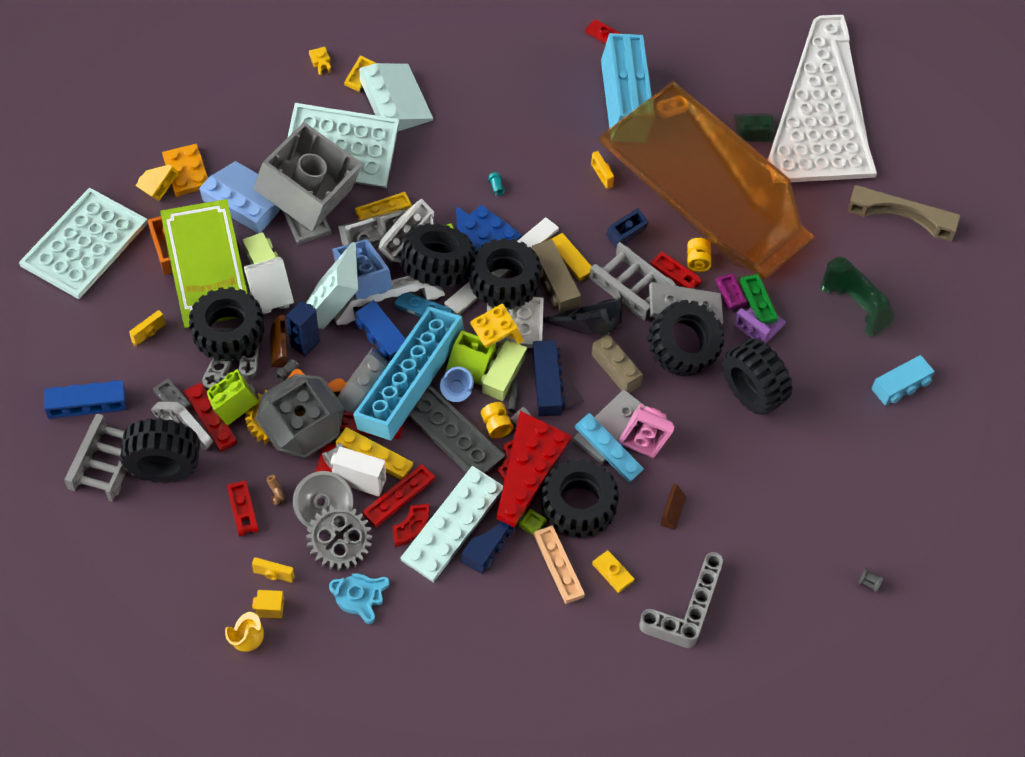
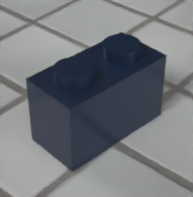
M637 208L610 225L606 236L617 249L619 242L625 244L644 232L649 221L640 209Z

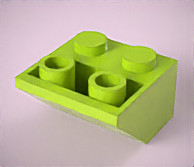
M461 330L453 345L446 372L453 367H465L471 372L474 383L481 385L480 382L483 375L487 374L489 364L496 356V343L485 348L478 336Z
M238 369L227 374L222 381L212 385L207 391L213 410L227 425L259 403L255 392Z

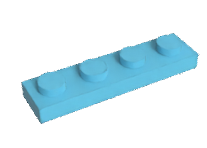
M590 413L575 425L576 430L628 483L644 470Z

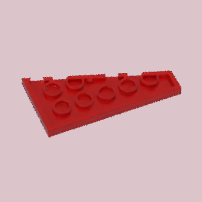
M520 411L497 519L512 527L516 526L549 475V472L570 443L572 435Z

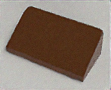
M675 483L672 486L661 521V526L673 530L677 527L686 499L683 491Z

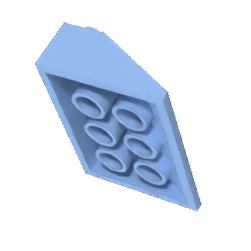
M237 161L211 175L199 188L204 202L227 199L231 218L258 234L266 228L281 210L253 189L258 174Z

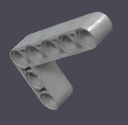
M716 552L706 555L684 620L653 609H647L641 614L640 630L647 635L685 648L695 646L722 568V556ZM709 563H714V564H716L717 566H716V567H712V566L709 565ZM703 580H708L711 584H705ZM696 598H703L705 602H700ZM696 615L699 617V619H692L691 616ZM649 619L652 620L654 623L648 624L645 622V620ZM670 626V627H672L674 630H673V631H668V630H666L664 627ZM685 633H690V634H692L694 637L688 638V637H686L684 634H685Z

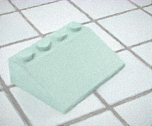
M376 63L360 68V82L376 116L399 119L398 131L433 121L432 114L409 64Z
M352 242L320 279L306 304H311L316 309L318 328L324 329L358 291L356 243Z

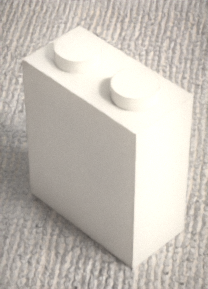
M281 257L244 266L251 295L259 302L262 314L269 313L277 307L279 309L287 308L290 304L294 303L284 262Z
M339 447L338 452L334 453L331 458L332 472L341 476L350 488L380 496L386 482L385 460Z

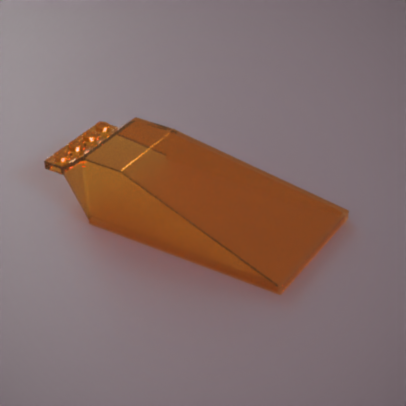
M674 81L599 136L598 142L703 238L709 240L713 247L735 266L752 269L764 281L814 240L815 236L801 225L790 183L791 179Z

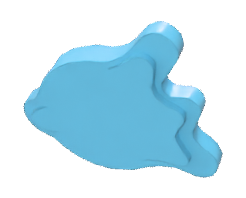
M352 574V576L345 579L343 577L332 580L329 583V590L343 611L357 614L362 617L365 623L372 624L375 621L372 606H380L383 603L382 592L390 584L387 577L372 579L362 574Z

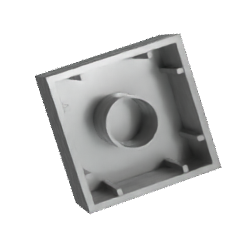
M303 122L263 161L253 189L313 231L352 190L363 163Z

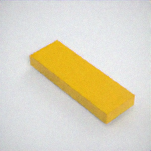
M402 192L357 207L355 212L359 220L409 208L412 207V204L406 192Z
M561 233L552 238L566 267L580 282L589 277L592 266L567 237Z

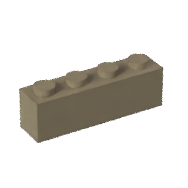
M553 240L532 245V249L540 258V278L544 281L546 292H549L551 295L553 306L557 307L559 313L579 307L581 295Z

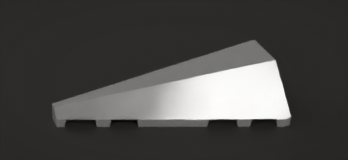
M411 207L339 225L338 228L343 246L368 239L373 247L377 246L396 221Z

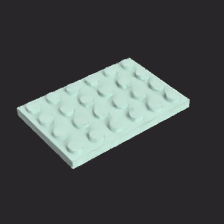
M295 103L288 137L303 122L307 123L363 163L355 184L387 188L400 123L399 119Z
M88 188L19 262L20 267L80 299L145 228L148 220L99 192Z

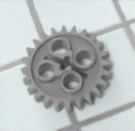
M338 504L337 510H334L333 506L330 505L329 512L323 508L321 511L322 516L316 513V520H310V524L313 527H307V531L311 533L306 535V539L311 540V542L307 543V548L313 547L310 555L317 554L315 561L317 562L322 559V566L329 563L330 570L334 565H337L338 571H340L341 565H344L346 570H348L349 563L355 567L357 565L356 559L362 562L364 558L361 554L367 555L368 551L365 548L371 547V543L367 542L372 539V535L367 534L371 531V527H365L368 520L361 521L363 514L361 513L356 516V509L349 512L348 505L344 510L341 509L340 504ZM341 520L343 521L344 526L337 527L335 526L334 521ZM349 525H352V528L344 533L342 539H338L329 550H326V547L334 542L336 535L340 536ZM323 533L328 534L330 540L322 541L319 535ZM356 534L359 540L351 541L348 535ZM337 547L342 548L344 554L337 555L334 549Z

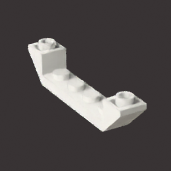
M409 275L391 280L393 289L387 290L385 293L370 295L366 299H356L353 295L337 313L334 320L337 326L355 321L353 307H362L373 300L380 302L385 298L398 297L403 293L416 292L419 289H422V293L427 300L438 299L441 296H445V293L441 287L437 285L429 286L427 283L422 284L419 280H414Z

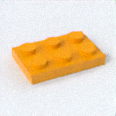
M197 143L162 152L165 165H171L179 171V174L172 182L175 196L200 191L199 188L205 183L208 176Z

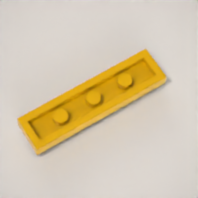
M347 427L335 441L336 445L341 443L344 448L385 460L386 472L400 480L405 478L413 467L412 461Z

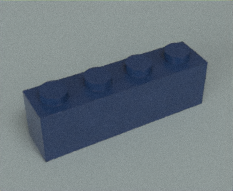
M556 340L533 341L532 354L538 416L561 415L562 408H565V396H561V391H564L563 380L559 378V375H562V364H558L560 347L556 348Z

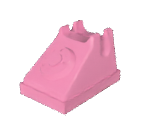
M639 404L618 442L622 446L654 458L673 433L675 426L667 419L665 413L653 407L646 406L644 408L643 404Z

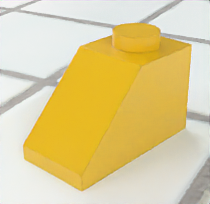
M171 165L147 170L140 176L136 186L157 201H160L179 174V171Z

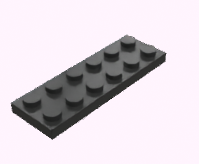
M429 384L408 415V418L465 473L474 466L487 475L505 460V455Z

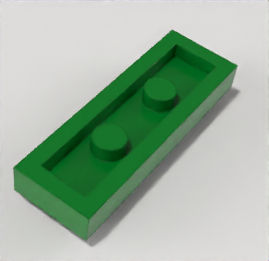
M759 274L742 277L740 283L756 319L766 325L776 323L778 316Z

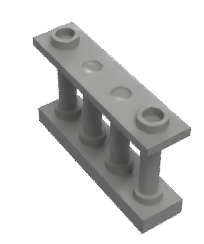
M619 242L616 250L617 256L604 268L594 264L590 268L589 279L614 298L622 297V304L646 321L650 317L651 312L650 296L644 300L636 294L650 281L673 286L676 284L672 279L664 276L632 252L628 246H624ZM622 260L630 265L618 278L608 274ZM636 271L641 273L644 278L632 289H628L622 284Z
M95 415L64 481L67 489L76 491L78 485L81 484L106 490L108 500L113 502L115 495H118L120 492L121 482L127 471L123 468L120 461L115 466L93 460L92 455L94 451L98 450L120 456L121 448L100 443V439L105 434L123 439L124 431L108 427L103 415ZM92 467L114 474L110 483L84 476L86 468Z

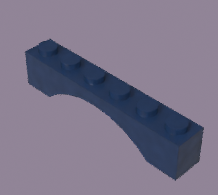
M544 483L542 484L538 492H541L543 490ZM535 496L528 507H531L535 501ZM525 512L523 513V515L521 516L520 520L518 521L519 523H520V521L523 519V517L525 516ZM501 521L492 530L472 538L461 554V563L483 574L486 568L490 569L494 562L493 557L496 553L502 551L505 545L504 541L507 537L510 538L515 527Z

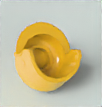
M254 612L243 614L238 619L235 628L226 627L225 629L226 639L241 652L255 650L260 646L264 638L263 626L258 615Z

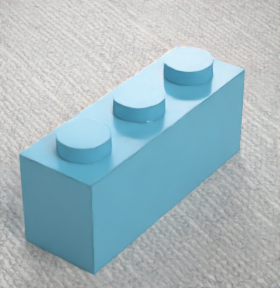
M919 355L876 378L872 390L885 406L890 403L894 404L906 394H913L919 387L928 386L932 382L935 371Z

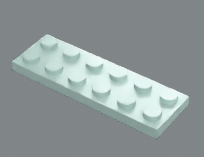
M472 466L401 556V561L434 583L500 497L503 485Z

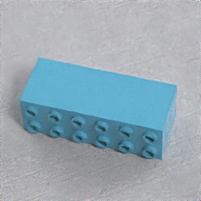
M609 33L601 58L611 142L646 143L655 115L643 35Z

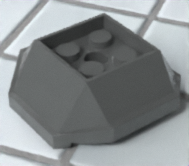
M294 374L262 394L256 421L277 452L306 460L338 439L344 407L323 377ZM297 410H303L305 414L303 416H297L295 415V412Z

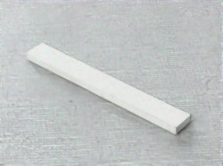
M545 217L517 242L521 243L522 241L527 244V247L530 246L532 248V245L548 241L559 231V227ZM498 269L491 273L499 278H504L512 270ZM469 281L445 301L444 306L453 309V314L461 315L479 297L477 298L474 295Z

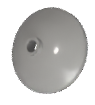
M318 471L307 475L299 482L293 495L295 514L306 527H313L310 524V520H316V513L322 516L321 511L323 508L329 512L330 505L333 506L334 510H337L338 504L341 505L342 510L348 505L349 512L353 508V495L348 483L341 476L329 471ZM319 498L323 499V505L321 506L317 503ZM341 520L334 521L337 527L344 524Z

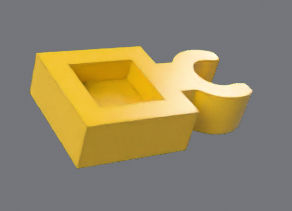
M326 47L309 50L312 64L314 67H318L319 75H322L323 69H327L328 73H331L330 57Z

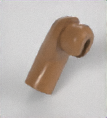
M268 476L266 481L274 493L271 501L274 505L278 506L284 502L285 496L276 476Z

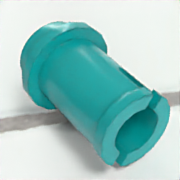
M493 172L489 175L488 181L492 185L494 195L500 196L505 193L501 182L502 176L498 172Z

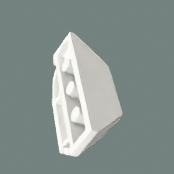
M423 199L417 201L380 240L378 249L391 262L401 263L400 258L406 233L417 225L433 224L434 211Z

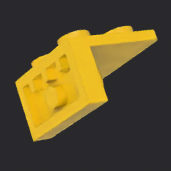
M503 303L470 321L471 326L485 348L507 336L510 340L514 339L517 345L524 342L517 325Z

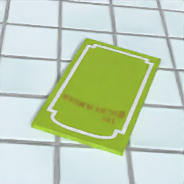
M223 199L160 211L184 328H189V314L193 310L192 306L195 302H199L198 299L202 295L206 296L208 291H216L221 287L224 289L234 287L235 290H245L247 294L228 200ZM223 317L215 322L236 319L237 317Z

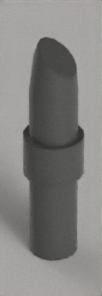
M513 380L509 393L508 411L511 413L516 412L519 397V383L516 380Z

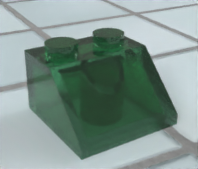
M734 113L737 142H772L775 131L773 115L770 113Z

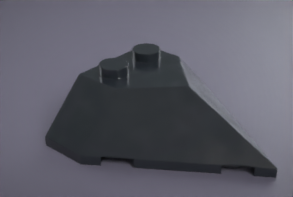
M622 297L603 300L594 305H586L561 312L554 316L543 317V322L580 333L607 335L612 333L611 331L617 329V326L622 323L623 300Z

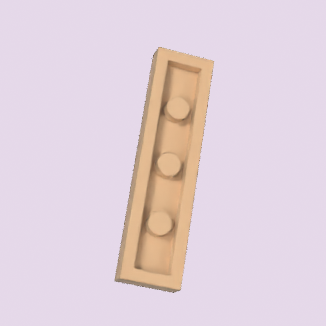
M553 525L535 531L534 537L565 604L584 598L585 593Z

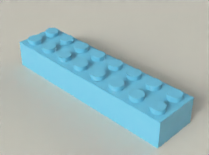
M432 307L427 308L353 414L358 430L388 440L394 438L452 352L453 345L461 330L465 331L462 316Z

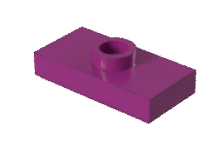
M733 273L716 278L715 282L729 310L747 306L748 302Z

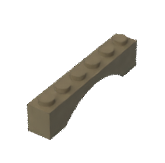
M857 185L854 187L847 212L863 217L873 214L903 216L922 225L934 237L950 242L953 240L960 218L959 214Z

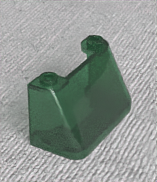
M836 257L828 262L820 288L826 294L829 291H836L839 296L847 292L865 309L869 315L865 318V322L868 325L865 327L864 332L870 338L893 322L895 312L888 298L848 259Z

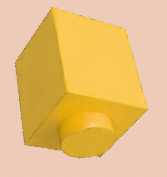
M258 590L257 597L253 598L252 608L256 610L258 617L282 619L284 607L283 591Z

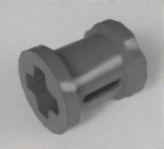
M865 567L858 584H864L877 593L884 576L881 575L879 577L869 572L868 568Z

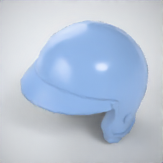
M457 366L449 369L441 379L440 390L442 395L452 402L464 401L472 392L473 376L465 367Z

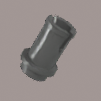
M291 359L284 367L277 369L275 376L280 382H283L293 370L299 369L300 366L296 360Z

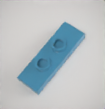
M409 292L398 296L394 303V308L420 318L428 307L453 313V309Z

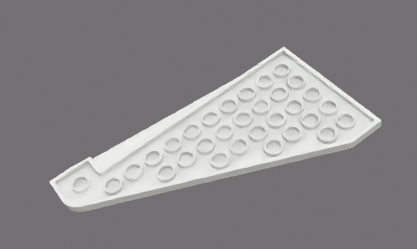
M822 15L816 17L812 22L767 160L773 183L875 178L877 175L868 145L849 46L848 28L844 15Z

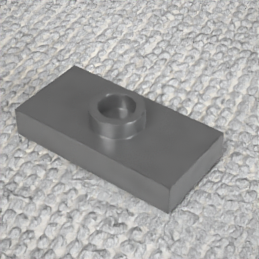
M169 378L153 388V392L162 402H178L187 410L192 407L191 403Z

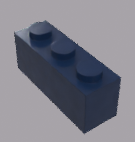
M301 300L286 317L291 348L306 357L320 342L316 309L311 304H306Z

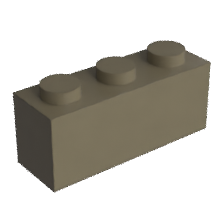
M609 334L593 343V358L621 391L624 389L630 393L641 386L643 374Z

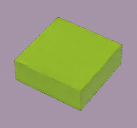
M530 509L520 521L519 527L534 536V532L541 530L547 519Z

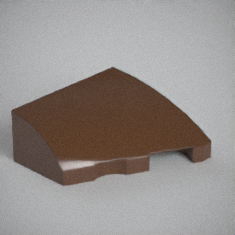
M279 315L270 329L271 367H284L287 364L285 315Z

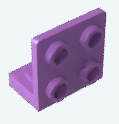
M751 307L747 311L741 308L737 312L734 326L749 337L764 341V344L786 324V321L779 316L776 323L767 325L761 323L756 319Z

